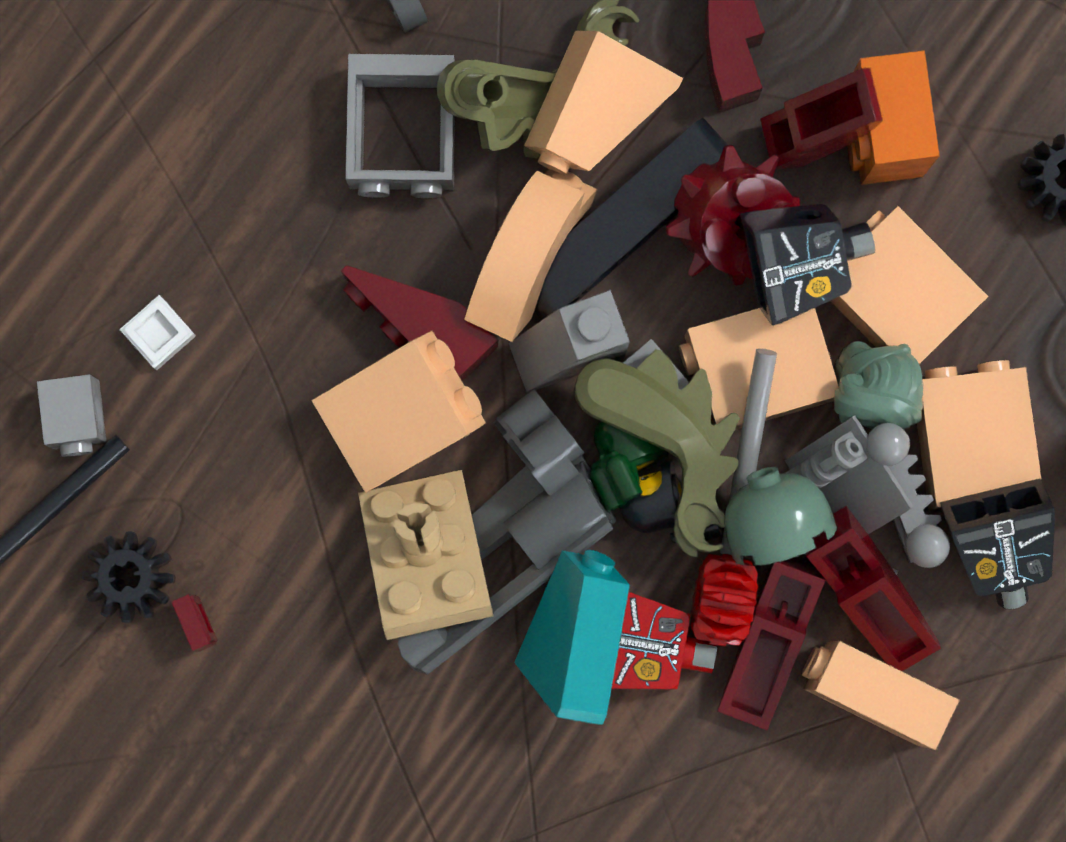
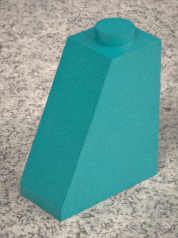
M562 550L514 663L556 717L603 725L608 711L630 584L614 568L615 562L610 557L594 550H586L584 555Z

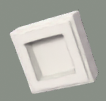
M160 295L120 329L156 370L162 367L196 337L192 330Z

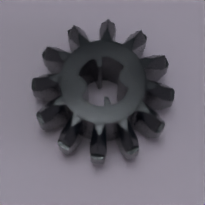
M1058 134L1053 139L1052 147L1044 141H1040L1033 147L1035 157H1026L1022 161L1021 168L1030 176L1022 178L1018 182V188L1024 191H1034V195L1025 202L1026 208L1033 209L1041 203L1045 206L1042 212L1043 221H1051L1058 211L1061 221L1066 225V185L1061 188L1055 181L1058 176H1061L1066 171V137L1064 134Z
M128 531L125 533L123 548H121L115 537L108 536L104 538V545L109 555L105 556L103 553L95 550L90 551L88 557L91 561L100 565L98 572L88 570L82 573L83 580L98 581L99 583L98 587L86 594L88 601L95 602L107 597L101 607V615L111 617L120 606V618L124 623L133 622L135 606L144 618L149 619L153 617L154 610L149 599L152 598L162 604H167L170 600V597L165 592L158 590L159 582L166 584L175 583L176 576L174 574L159 573L158 570L172 560L170 554L164 552L151 558L157 547V540L148 537L138 548V537L135 532ZM135 565L138 566L139 571L134 573V575L141 578L138 586H126L122 589L119 584L124 582V579L118 578L120 569L122 567L132 569Z

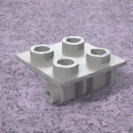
M853 416L785 460L790 469L786 473H795L809 478L824 493L832 513L847 506L867 534H870L909 511L914 506L889 467L871 459L867 452L868 435L856 416Z

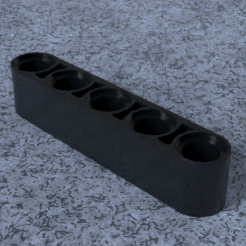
M704 118L699 119L569 232L552 262L534 310L541 320L556 310L581 300L678 214V209L674 207V200L682 185V176L685 174L690 175L703 163L712 165L718 162L724 146H728Z

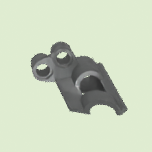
M534 389L496 418L497 420L493 422L526 466L472 514L481 560L509 538L513 537L534 564L490 597L492 617L456 624L448 631L443 627L399 637L398 647L401 657L416 672L428 675L548 581L562 550L582 554L613 530L612 525L616 521L614 510L607 512L590 480L592 469L584 458V451Z

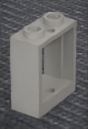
M348 54L346 181L350 189H358L359 196L381 198L389 196L390 190H411V196L438 198L442 197V190H454L455 116L449 114L442 105L440 171L363 170L365 87L437 88L440 73L448 64L455 61L454 55Z

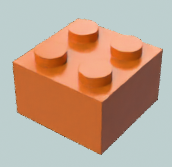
M925 50L860 58L854 71L861 68L871 69L883 121L872 131L848 145L851 171L859 170L861 185L924 177L940 156Z

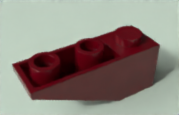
M348 265L341 270L345 280L348 282L342 290L363 312L372 306L385 320L379 326L380 330L398 348L433 331L436 338L442 340L451 350L455 360L454 369L462 382L498 348V341L489 331L464 320L467 309L460 302Z

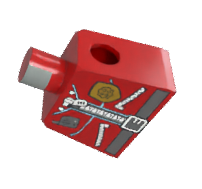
M628 592L611 689H678L681 668L712 674L717 645L709 644V641L687 636L690 614Z

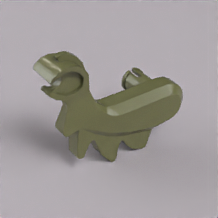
M598 0L586 10L578 23L577 31H599L625 46L629 43L628 39L618 38L613 33L612 26L614 21L618 19L622 23H638L639 19L631 9L617 6L619 0ZM456 60L448 64L440 73L437 82V96L442 107L449 114L477 122L481 147L483 149L497 151L510 147L519 140L522 134L525 144L558 68L552 72H544L481 60ZM524 146L526 157L537 159L541 155Z
M655 349L637 368L610 359L594 360L586 365L576 378L574 387L575 398L582 411L601 422L661 448L677 458L682 468V493L675 513L673 532L680 549L689 556L697 557V552H713L723 548L721 544L710 545L704 539V530L712 524L718 525L723 529L725 528V515L718 508L715 500L716 490L736 471L739 464L738 459L735 457L721 456L720 453L727 445L740 418L737 413H731L718 424H711L712 391L706 370H698L687 386L680 390L674 365L661 350Z

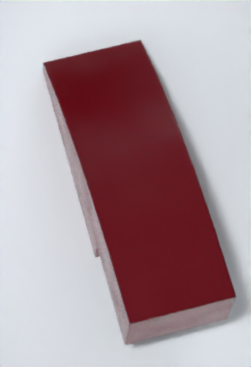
M707 0L705 50L710 83L719 113L757 101L763 89L749 49L761 45L765 34L754 0Z
M861 68L784 102L785 108L760 118L769 158L774 154L780 158L776 169L800 168L853 143L859 137H863L883 121L870 68Z
M845 506L833 513L837 526L834 536L827 540L824 530L819 535L813 537L816 548L807 552L806 556L836 592L839 606L886 664L901 672L940 650V643L924 616L885 557L852 512Z
M795 557L770 564L756 600L757 604L754 608L749 635L739 646L717 712L768 731L805 639L807 625L826 581L813 564Z

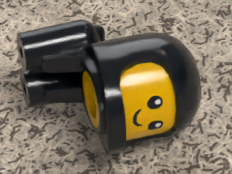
M671 460L661 464V471L639 477L643 493L620 507L625 522L633 530L641 533H653L674 527L675 513L681 497L682 486ZM709 525L704 530V539L708 541L721 537L724 529L718 525ZM674 532L670 533L671 541L677 543Z

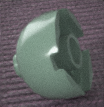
M767 467L747 476L748 484L736 491L726 507L724 518L726 539L733 559L737 564L743 565V556L752 555L755 565L771 564L799 556L816 548L813 537L825 530L827 540L834 536L837 529L831 507L824 493L809 478L795 473L780 474L777 467Z

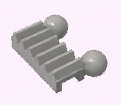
M894 423L879 424L868 434L867 452L872 460L889 467L914 506L909 511L893 519L909 563L913 562L924 568L936 567L949 554V538L941 528L936 526L941 521L940 515H925L923 511L934 499L932 495H917L916 489L926 479L924 475H909L908 469L918 460L916 455H907L910 448V438L899 425Z

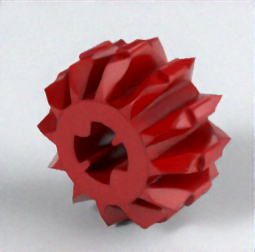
M724 553L722 556L709 554L703 560L702 565L699 567V574L692 597L691 628L696 639L709 641V644L726 647V644L739 646L749 635L754 608L757 604L756 593L758 589V584L756 583L758 572L752 561L743 559V565L737 564L732 555Z

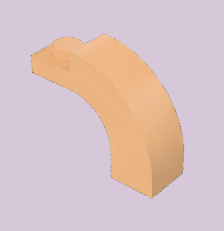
M550 169L545 174L536 171L519 194L493 242L475 285L464 320L513 342L532 319L543 283L552 262L569 232L592 206L597 189L583 183L578 176L570 172L564 175Z

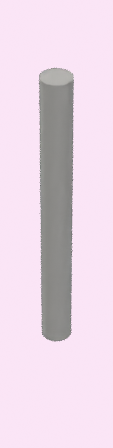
M756 349L737 453L739 465L734 472L729 502L736 491L748 484L747 476L757 469L777 353L769 349ZM724 528L721 543L723 548L720 549V553L732 555Z

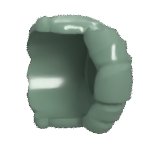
M855 341L842 349L834 368L839 385L834 394V410L839 414L841 423L856 416L860 424L869 429H873L882 423H894L906 429L922 420L923 376L921 367L917 359L911 355V349L908 344L871 348L866 343Z

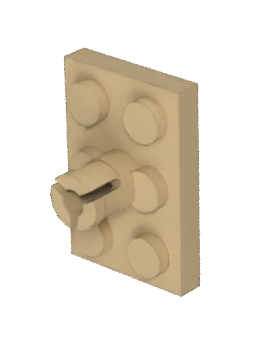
M462 470L377 488L367 493H358L383 630L387 640L493 616Z

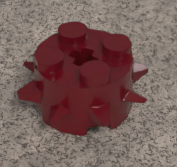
M728 145L724 146L718 162L712 165L703 163L690 175L685 174L682 176V185L674 200V207L678 209V217L666 226V234L679 238L686 248L694 254L688 271L690 276L695 277L709 265H712L716 269L727 273L735 286L742 285L746 277L752 279L740 214L750 211L800 206V198L792 196L781 181L773 177L780 159L775 154L756 168L742 161L735 147Z

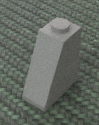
M610 290L556 310L518 336L513 342H510L509 347L526 393H529L532 389L537 390L579 375L583 368L594 360L610 359L617 361L625 358L630 341Z

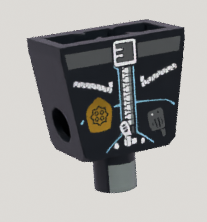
M814 204L750 211L740 214L757 305L772 326L785 322L848 293L852 287L848 261L875 253V243L869 225L865 222L842 229L839 219L827 205Z
M1041 478L940 502L951 536L976 595L984 597L995 594L999 606L1006 609H1015L1027 603L1029 599L1027 586L1047 582L1050 579L1053 567L1055 510Z

